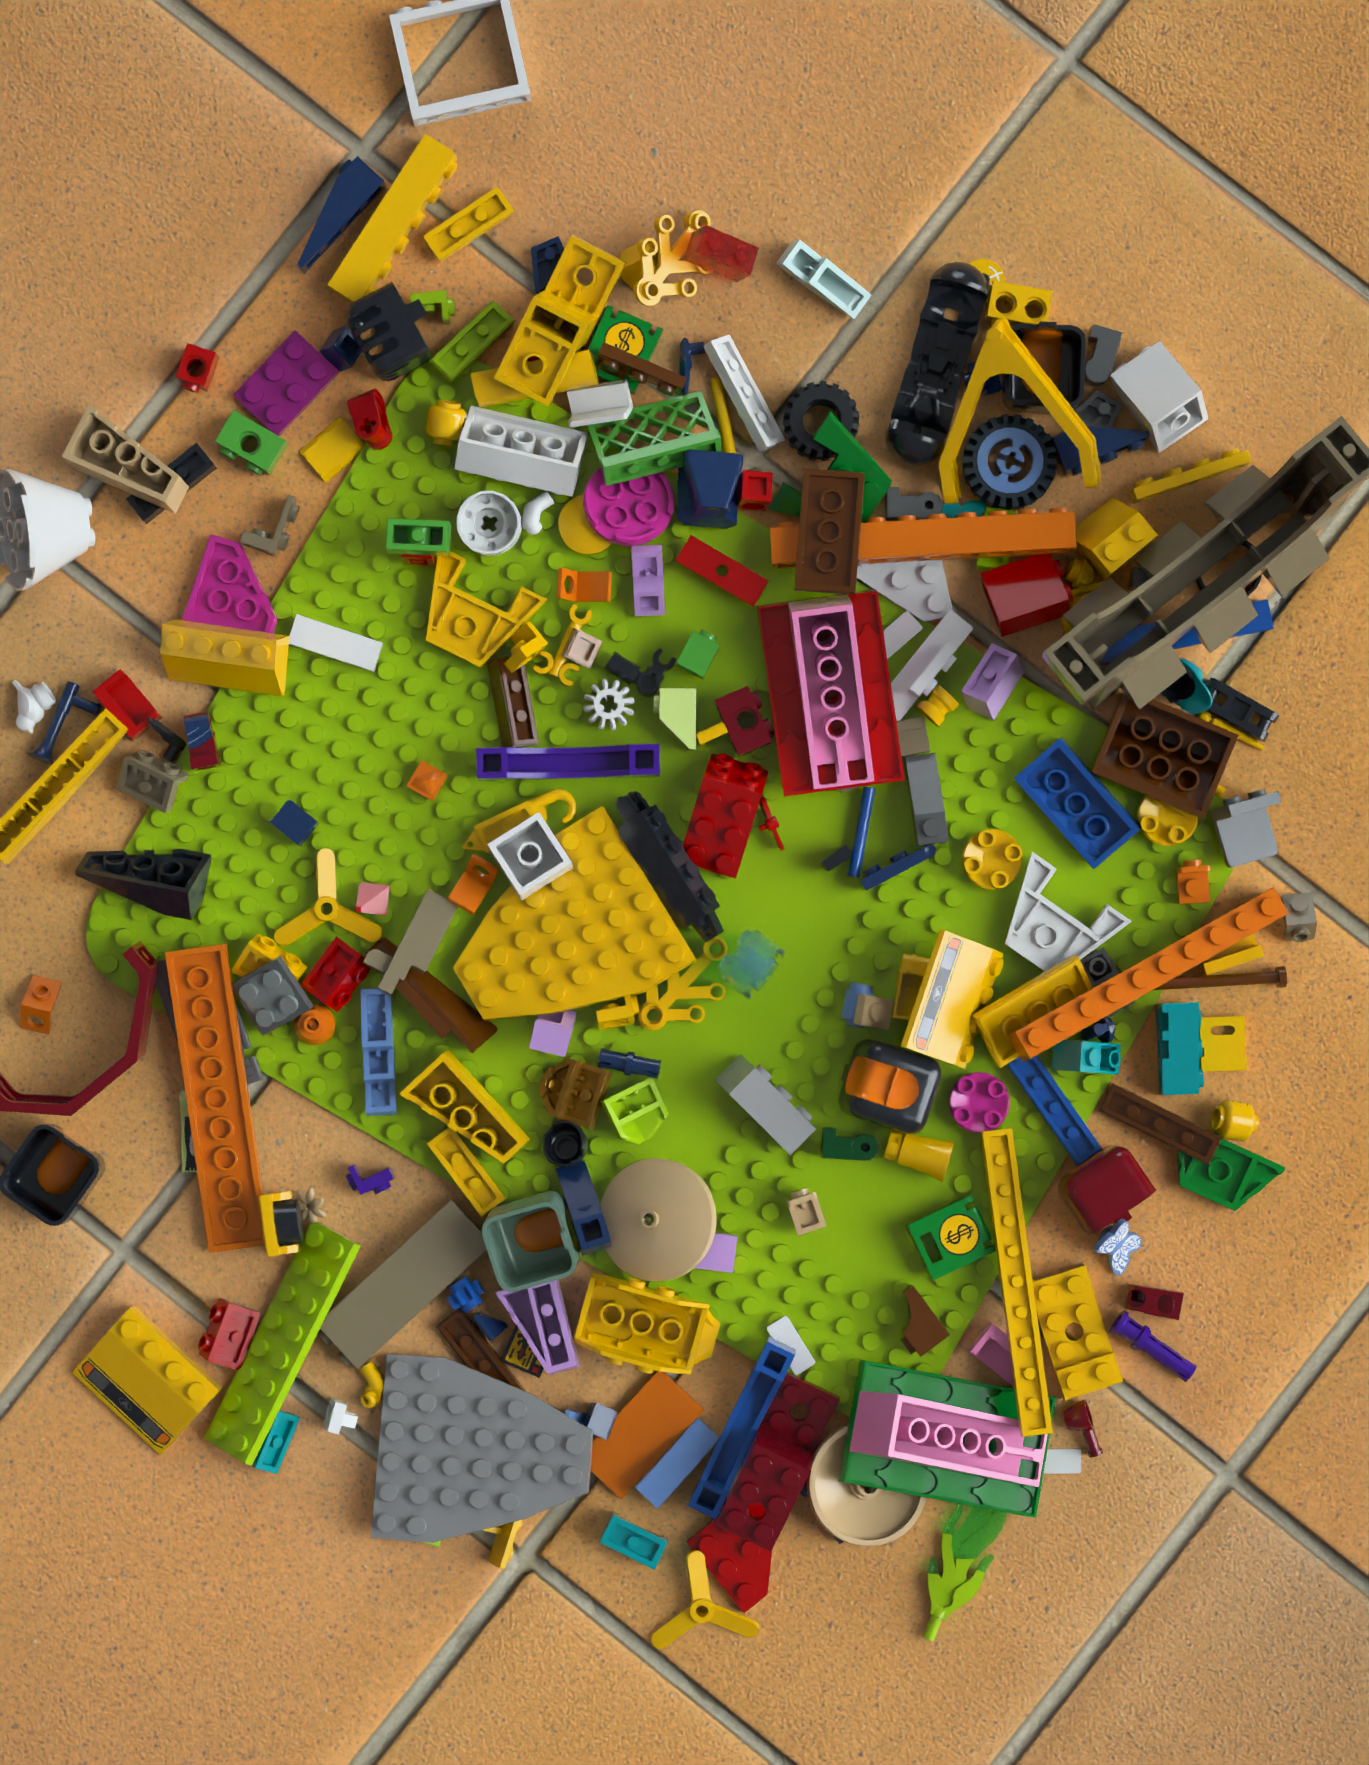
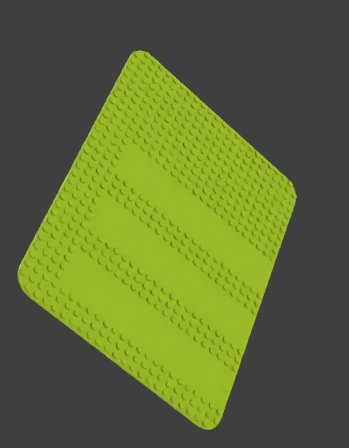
M476 360L450 384L430 365L429 361L411 371L400 384L386 407L392 431L390 444L384 449L374 450L366 441L270 603L278 618L274 634L289 636L296 614L382 642L383 647L374 672L289 644L284 696L221 687L207 710L211 717L213 731H215L221 766L200 771L191 770L187 743L176 764L180 767V770L188 773L189 776L186 781L178 785L172 811L164 813L150 806L124 850L127 855H144V850H154L155 854H172V849H186L211 854L212 859L203 902L192 920L160 914L102 887L93 902L86 922L87 949L96 968L114 985L137 997L139 976L122 954L138 941L143 943L157 961L166 960L165 952L227 943L230 970H232L247 944L257 934H261L271 938L278 947L287 953L296 955L307 966L305 973L298 979V983L301 986V983L336 936L364 957L367 955L366 951L376 943L369 942L331 921H325L287 946H280L275 941L274 934L277 929L315 906L317 902L316 853L320 849L328 848L335 855L336 901L339 905L355 912L360 882L390 885L387 916L366 913L357 914L378 924L382 929L381 938L386 937L397 947L427 889L448 899L464 873L472 854H475L498 867L499 871L474 915L459 907L457 908L427 971L477 1010L453 967L488 911L511 884L491 853L486 854L485 851L465 850L462 848L474 831L475 825L549 790L563 789L572 794L577 808L573 818L567 823H563L562 818L568 812V805L565 801L557 800L545 806L547 812L546 823L554 835L601 806H604L619 831L620 825L625 822L620 816L619 810L615 807V803L618 797L626 796L631 791H637L645 798L649 806L657 805L658 809L665 815L672 831L683 844L711 754L724 753L732 756L734 760L743 763L753 762L761 765L763 769L769 772L761 797L765 798L772 817L775 816L779 823V828L776 830L785 850H779L771 831L767 829L760 831L759 826L765 824L764 820L766 818L759 805L736 879L698 867L700 875L707 886L714 892L716 900L721 906L715 910V913L724 932L717 937L722 938L726 942L728 950L723 959L712 961L688 987L710 986L713 983H721L726 989V994L720 1001H714L710 998L676 999L668 1009H689L693 1005H699L705 1011V1017L699 1023H693L690 1020L667 1021L661 1029L652 1031L644 1028L638 1020V1014H634L635 1024L599 1031L596 1011L602 1010L603 1006L613 1003L624 1006L623 996L615 1000H606L572 1010L577 1011L565 1057L529 1048L538 1015L489 1020L498 1028L497 1032L474 1053H471L453 1032L442 1039L395 987L392 993L397 1115L367 1116L365 1107L360 989H377L384 976L383 973L370 969L367 978L360 982L352 993L350 1001L339 1012L325 1005L301 986L312 1004H320L327 1007L335 1018V1031L332 1037L320 1045H309L298 1038L294 1030L295 1018L262 1036L235 993L234 997L252 1045L251 1048L244 1050L246 1059L256 1056L262 1072L458 1186L427 1145L428 1142L448 1128L447 1124L428 1114L420 1106L399 1094L443 1052L450 1050L531 1139L503 1164L457 1132L506 1197L498 1205L547 1191H555L563 1196L556 1169L560 1167L550 1163L543 1153V1135L550 1129L553 1122L562 1121L546 1111L547 1108L544 1100L540 1097L541 1080L550 1067H554L566 1059L577 1060L598 1067L602 1048L626 1054L629 1051L635 1052L636 1056L661 1060L658 1079L653 1078V1081L669 1114L652 1138L638 1145L618 1139L603 1105L594 1130L580 1126L588 1138V1150L582 1161L585 1160L599 1204H601L603 1195L615 1176L629 1165L638 1161L653 1158L668 1159L680 1162L694 1170L704 1180L712 1194L717 1216L715 1232L738 1236L733 1273L694 1268L689 1273L668 1281L642 1280L646 1282L645 1287L656 1290L658 1286L668 1287L675 1290L674 1295L710 1304V1313L721 1323L716 1339L755 1362L768 1336L771 1337L767 1327L787 1316L816 1362L813 1366L796 1376L839 1396L840 1401L836 1409L850 1416L860 1360L940 1375L999 1273L995 1251L931 1281L905 1226L972 1194L974 1201L965 1204V1207L969 1209L977 1205L992 1237L991 1240L983 1243L984 1248L995 1244L981 1134L967 1131L959 1126L953 1119L949 1109V1096L956 1082L968 1074L983 1072L998 1078L1007 1089L1010 1099L1009 1111L1002 1124L994 1130L1009 1128L1013 1130L1025 1227L1068 1153L1008 1067L1004 1065L999 1068L995 1065L981 1033L976 1034L973 1043V1057L966 1064L965 1069L936 1060L941 1068V1078L926 1125L920 1132L915 1133L923 1137L955 1142L943 1183L927 1174L899 1165L897 1161L884 1158L891 1131L894 1129L844 1113L838 1102L844 1082L841 1080L845 1064L850 1063L855 1046L862 1040H876L912 1051L901 1046L909 1021L891 1018L889 1030L866 1026L864 1028L846 1025L847 1019L841 1018L845 990H849L850 982L874 986L873 994H875V997L894 1000L897 973L901 966L903 953L909 955L917 954L920 957L930 958L940 929L1003 953V967L1001 973L995 978L992 986L994 990L993 998L988 1005L1042 974L1043 971L1004 944L1031 852H1034L1057 869L1040 894L1086 927L1090 928L1106 904L1132 921L1081 959L1083 960L1099 949L1104 948L1118 972L1121 973L1200 928L1234 867H1227L1224 862L1210 814L1211 810L1224 807L1223 800L1225 799L1213 796L1205 818L1201 819L1198 817L1193 834L1181 844L1174 846L1155 844L1140 829L1099 866L1093 869L1014 778L1060 737L1067 742L1092 771L1108 727L1023 677L1020 678L994 720L969 710L961 690L982 660L984 654L962 642L953 654L957 658L947 672L941 669L934 677L938 681L937 684L944 688L959 703V706L953 712L945 714V721L937 727L916 707L922 700H927L931 696V692L928 696L922 693L901 719L907 720L924 716L930 752L922 754L935 753L949 841L944 844L934 845L936 847V854L865 892L859 882L865 878L862 872L879 864L881 869L892 864L889 858L904 850L909 855L925 847H916L905 757H902L904 781L859 786L852 791L841 793L840 789L784 796L775 735L770 737L772 740L770 745L739 758L728 734L702 746L699 745L696 738V751H689L660 722L659 714H653L654 695L651 697L640 695L634 683L629 685L604 669L616 651L641 667L639 671L643 673L647 666L652 667L653 655L660 648L663 650L659 656L660 663L668 664L672 657L676 658V661L671 670L663 673L665 678L655 695H660V688H696V735L698 732L720 722L723 723L714 703L715 699L746 686H749L751 692L757 691L763 707L758 709L763 720L768 718L774 730L757 605L839 594L795 591L796 568L773 569L770 529L737 511V525L728 529L683 525L678 520L676 512L678 506V476L668 470L661 473H664L668 478L674 492V510L667 528L657 538L648 543L638 545H662L665 615L635 616L632 547L612 543L603 552L581 554L570 549L563 542L559 532L558 521L563 507L571 499L584 495L589 479L600 467L587 427L584 425L570 428L568 420L572 415L571 413L552 402L549 406H546L532 398L484 407V409L587 432L588 438L573 496L558 495L547 491L554 504L541 512L539 522L542 525V529L538 534L530 535L522 527L518 541L509 551L496 556H485L474 552L462 541L457 531V515L460 506L469 496L480 491L493 490L502 493L514 502L522 520L524 506L546 490L528 488L524 485L498 481L494 478L469 474L465 471L454 469L459 440H452L451 446L434 443V437L429 436L425 431L428 408L433 404H437V400L455 401L461 403V408L466 411L468 416L471 406L480 407L475 396L470 373L494 368ZM595 428L596 433L608 437L607 434ZM609 446L604 456L619 454L621 451ZM488 516L485 517L483 530L490 529L492 532L497 529L495 523L498 521L497 518L490 519ZM387 519L450 521V551L467 560L454 587L506 613L520 586L548 599L528 621L534 625L548 642L541 651L550 653L553 660L571 622L569 615L571 606L573 604L578 605L575 616L578 619L585 618L588 610L592 611L591 621L586 625H582L580 630L601 640L602 643L590 669L567 659L565 664L573 663L580 668L579 672L571 669L565 672V678L574 683L572 687L565 686L560 681V678L550 674L540 675L533 670L534 665L540 668H545L548 665V660L540 656V652L534 659L525 664L539 744L522 748H575L659 744L660 777L478 781L476 748L502 747L487 662L479 668L426 641L436 565H406L401 558V554H389L386 550ZM690 535L769 580L754 608L675 562ZM719 567L716 573L723 577L727 575L728 570L725 567ZM558 568L574 571L612 572L610 602H572L557 598ZM566 577L564 582L565 590L567 593L570 589V581L568 577ZM859 581L856 582V592L873 590ZM878 593L884 631L906 610ZM913 615L923 628L887 659L891 683L936 626L929 622H923ZM701 630L709 632L717 637L715 642L720 644V648L704 679L676 666V662L692 631L698 634ZM510 638L488 661L496 658L511 657L512 653L510 650L516 644ZM604 679L608 681V689H612L614 681L618 680L620 682L618 692L625 687L630 689L623 699L631 697L635 700V703L624 706L634 711L633 716L622 714L627 721L625 726L618 719L614 720L616 724L615 731L611 730L610 721H606L605 728L600 730L599 723L601 718H598L592 724L588 720L596 712H584L585 706L594 705V703L584 699L585 695L590 694L596 697L591 686L595 684L600 691L604 690L602 686V680ZM608 697V701L606 702L604 699L601 704L605 708L604 712L611 713V709L615 711L618 706L614 704V698ZM742 713L738 716L737 723L741 728L748 729L754 725L755 719L750 713ZM421 760L448 775L434 801L407 787ZM1096 775L1138 823V808L1145 795ZM863 787L875 788L860 878L848 876L851 857L831 871L826 872L820 864L823 860L845 845L852 852ZM288 800H292L320 823L301 847L270 823ZM986 829H998L1010 834L1017 841L1023 853L1022 866L1018 876L1012 883L1000 889L991 890L977 886L967 877L962 865V854L966 843L973 835ZM469 842L468 847H473V842ZM1202 860V865H1210V871L1208 872L1209 903L1178 904L1176 868L1184 867L1183 861ZM475 865L480 872L489 874L484 867ZM330 903L322 906V912L325 915L330 914L333 910ZM692 926L685 929L677 927L694 956L698 959L704 953L703 946L705 941ZM718 943L710 945L709 950L711 954L718 955L721 952V946ZM691 965L679 971V978L691 967ZM231 971L232 983L241 978ZM667 979L657 985L659 1000L668 991ZM156 985L153 1008L167 1015ZM714 986L711 989V995L715 998L723 994V990L719 986ZM1163 990L1148 992L1136 999L1135 1003L1110 1017L1115 1025L1113 1040L1108 1043L1121 1044L1120 1064ZM646 992L636 995L639 1009L647 1002ZM694 1008L690 1011L692 1019L698 1020L701 1018L702 1012L700 1009ZM650 1010L647 1013V1018L650 1021L658 1020V1011ZM1081 1031L1065 1039L1085 1041L1080 1036ZM1097 1037L1087 1040V1042L1102 1043ZM1052 1046L1037 1056L1086 1124L1114 1074L1052 1070ZM740 1054L755 1068L760 1064L772 1076L769 1082L775 1088L780 1084L792 1096L789 1102L795 1108L801 1105L813 1117L809 1122L816 1130L791 1155L715 1081ZM601 1067V1069L613 1072L604 1099L649 1077L636 1074L627 1076L624 1075V1072ZM822 1127L836 1128V1136L855 1137L864 1133L872 1135L878 1142V1153L874 1158L866 1161L821 1158ZM808 1188L809 1193L816 1192L827 1226L798 1236L786 1201L792 1199L790 1193ZM566 1207L565 1217L567 1227L572 1238L575 1241H577L575 1231L571 1222V1218ZM651 1217V1223H653L654 1217ZM930 1232L921 1235L920 1239L931 1262L942 1259ZM606 1249L584 1256L580 1254V1259L613 1278L627 1281L628 1278H636L619 1268L610 1258ZM911 1284L950 1334L921 1357L917 1352L911 1355L901 1342V1339L905 1337L901 1330L906 1327L909 1318L908 1302L902 1291ZM789 1367L788 1372L794 1374L791 1367Z

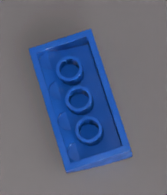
M1062 737L1014 778L1093 869L1099 866L1141 829L1133 817L1096 775L1091 773L1089 767Z

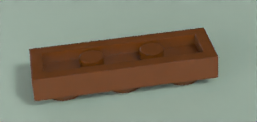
M605 342L602 343L596 359L601 362V366L613 372L623 371L629 374L631 380L640 384L651 383L657 386L656 389L659 392L668 396H673V394L680 396L687 379L682 375Z

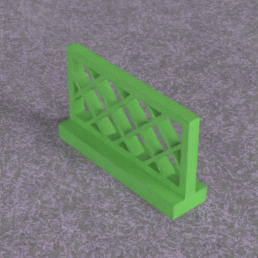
M702 391L635 407L627 419L586 425L602 470L605 486L683 467V453L686 450L722 452L721 436L718 428L716 429ZM697 402L700 407L695 415L683 410L685 405ZM665 411L671 415L664 422L654 418L655 414ZM677 417L690 421L685 429L672 425ZM635 418L642 422L637 429L625 425L627 420ZM648 424L660 428L655 437L643 432ZM696 424L708 429V431L698 434L691 433ZM608 426L613 428V430L606 437L596 433L595 428ZM667 431L679 436L678 439L670 441L662 440ZM619 432L632 436L627 444L614 440ZM638 439L650 443L647 447L633 448ZM609 446L621 451L619 454L604 456Z

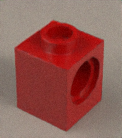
M187 343L176 374V378L182 383L181 387L195 393H199L200 389L208 391L219 360L217 353ZM195 363L204 365V371L198 377L189 375V369Z
M749 470L741 472L737 481V509L767 510L772 502L773 472Z

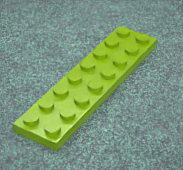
M318 1221L314 1224L310 1223L303 1238V1243L300 1244L299 1251L296 1252L248 1348L242 1367L237 1370L204 1439L242 1463L252 1466L361 1247L359 1244Z

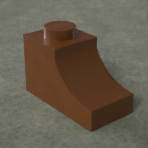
M911 1284L902 1291L908 1302L909 1318L906 1327L901 1330L905 1335L901 1342L911 1355L917 1352L921 1357L950 1334Z

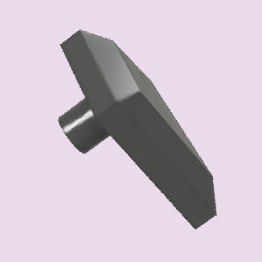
M1097 390L1075 412L1086 426L1111 428L1123 404Z

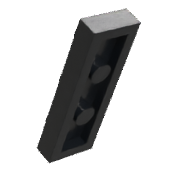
M197 443L168 465L189 486L187 492L217 469ZM132 494L126 498L146 524L165 510Z

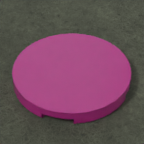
M599 467L586 485L583 507L590 526L602 538L618 545L638 546L654 540L667 528L674 510V492L668 478L661 472L605 486L602 470Z

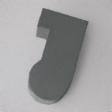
M1093 324L1088 341L1095 342L1092 357L1085 366V381L1089 385L1101 386L1109 378L1123 332Z
M889 487L885 493V521H898L897 517L906 515L916 516V520L928 519V515L939 514L942 510V500L933 492H925L920 496H899V487Z

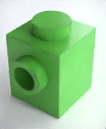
M701 630L699 634L692 631L676 662V666L704 679L720 648V644L715 642L717 637L704 630Z

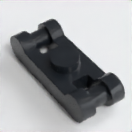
M1211 677L1206 686L1211 693L1213 702L1206 711L1240 728L1252 737L1265 742L1269 735L1267 731L1271 723L1275 724L1279 715ZM1218 694L1227 697L1222 706L1214 702ZM1254 713L1261 717L1257 725L1249 722Z

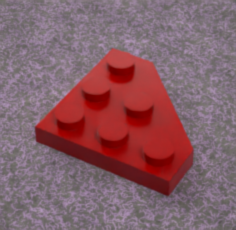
M755 1502L749 1505L748 1512L751 1516L757 1518L763 1516L766 1509L761 1503ZM718 1515L716 1519L711 1520L690 1537L687 1543L692 1550H699L704 1554L708 1570L741 1611L745 1613L768 1595L772 1551L765 1550L716 1526Z

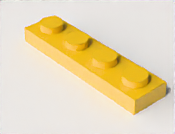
M1238 448L1222 453V459L1211 462L1210 458H1206L1193 463V469L1182 472L1181 467L1165 472V478L1154 481L1153 477L1140 480L1135 483L1136 488H1133L1130 492L1133 503L1135 504L1248 466L1252 462L1248 450L1239 452Z

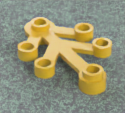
M689 211L684 216L683 225L685 231L671 250L669 233L674 229V220L669 215H661L654 220L657 242L653 238H642L638 241L637 251L640 254L641 278L635 283L633 293L636 300L642 305H655L664 295L691 297L696 293L697 285L692 279H681L678 283L662 284L669 273L696 272L697 274H709L712 271L713 261L708 256H698L694 260L679 261L695 237L704 234L709 229L710 218L704 211ZM699 218L701 220V226L698 225ZM663 219H664L665 222H666V228H665V229H663V227H662V221H663ZM646 242H647V243L649 244V246H650V249H649L648 252L645 250V244H646ZM658 250L659 266L654 272L652 256ZM702 260H703L704 263H705V268H704V270H702V268H701V262H702ZM685 283H687L689 287L687 293L684 290ZM649 286L651 287V295L648 293Z
M720 937L705 942L703 946L704 953L680 978L678 972L667 979L668 991L660 1000L658 999V986L646 992L647 1002L640 1007L638 1013L640 1024L644 1028L654 1031L661 1029L667 1021L690 1020L693 1023L701 1022L705 1017V1011L699 1005H693L689 1009L668 1008L676 999L710 998L714 1001H720L725 997L726 989L721 983H713L710 986H688L712 961H719L726 956L728 950L726 942ZM718 943L721 946V952L718 955L711 954L709 950L711 944ZM714 986H719L723 990V994L718 998L711 995V989ZM694 1008H698L702 1012V1016L698 1020L690 1017V1011ZM652 1009L657 1010L659 1013V1018L656 1021H650L647 1018V1013Z

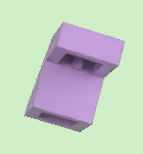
M662 545L631 546L635 616L665 615Z

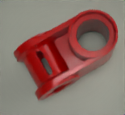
M374 388L348 400L347 406L357 435L366 440L368 445L374 450H381L387 447L392 440V431L386 413V405L380 392Z

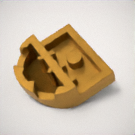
M572 1059L563 1060V1062L556 1066L550 1067L545 1072L540 1084V1097L544 1100L547 1108L546 1111L557 1119L569 1120L576 1125L594 1130L602 1107L601 1101L605 1098L613 1072Z

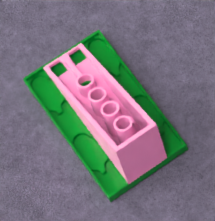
M860 1360L839 1477L840 1482L1036 1518L1050 1434L1021 1437L1014 1389ZM1048 1395L1052 1422L1056 1397Z

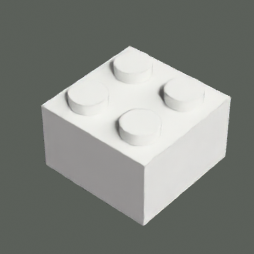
M540 812L487 844L490 853L521 901L573 868L572 862Z

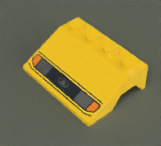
M940 929L901 1046L965 1069L966 1064L971 1061L974 1054L973 1043L976 1034L980 1033L972 1015L985 1008L991 1002L994 993L992 986L996 976L1001 973L1003 967V953Z
M135 1305L122 1315L72 1372L160 1456L223 1389L216 1380Z

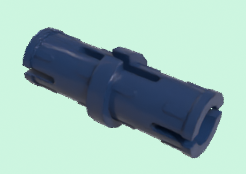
M604 1048L600 1051V1062H598L599 1068L621 1071L627 1076L636 1074L658 1079L661 1060L636 1056L635 1052L629 1051L626 1054Z

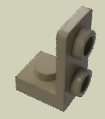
M288 495L273 540L269 539L270 533L253 528L252 533L244 530L240 542L244 546L278 557L279 551H285L290 534L286 533L289 522L294 523L300 506L296 505L297 499L294 496Z

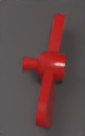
M761 797L759 805L766 820H764L765 824L759 826L760 831L766 829L771 831L779 850L783 851L785 848L776 830L779 828V823L775 816L772 817L765 798Z

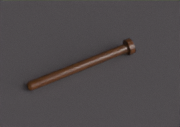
M1278 966L1275 968V971L1175 977L1154 990L1276 983L1277 988L1287 986V972L1285 966Z

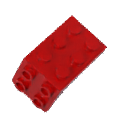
M724 753L711 754L683 843L684 850L697 867L736 879L769 773L761 765L753 762L743 763L734 760L732 756Z

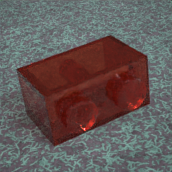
M704 225L692 232L684 260L734 282H739L751 275L759 247Z

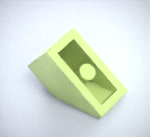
M660 688V695H654L653 714H659L660 722L689 751H696V688Z

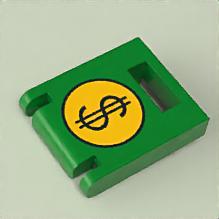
M608 305L588 348L594 355L598 380L605 383L623 380L598 369L600 362L596 359L603 342L650 362L662 335L663 328L657 327L654 335L649 334L652 328L651 323L621 310L618 311L614 319L611 317L614 307ZM626 373L624 380L627 379L630 394L635 395L640 383L631 380L629 374Z
M972 1194L905 1225L931 1281L996 1251L995 1244L989 1245L986 1248L983 1246V1243L991 1240L992 1237L977 1205L969 1209L965 1207V1204L974 1201ZM930 1232L942 1258L931 1262L920 1239L921 1235Z

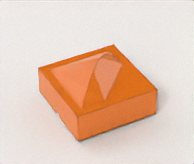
M421 760L407 787L434 801L448 775Z

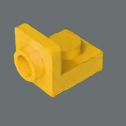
M530 621L523 624L511 637L516 645L510 650L512 656L504 664L513 673L534 659L548 644Z
M636 995L624 996V1006L613 1003L603 1006L602 1010L596 1011L599 1031L635 1024L634 1014L639 1013Z

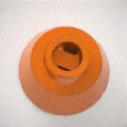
M313 1004L310 1010L295 1018L294 1030L298 1038L304 1043L320 1045L332 1037L335 1031V1018L327 1007Z

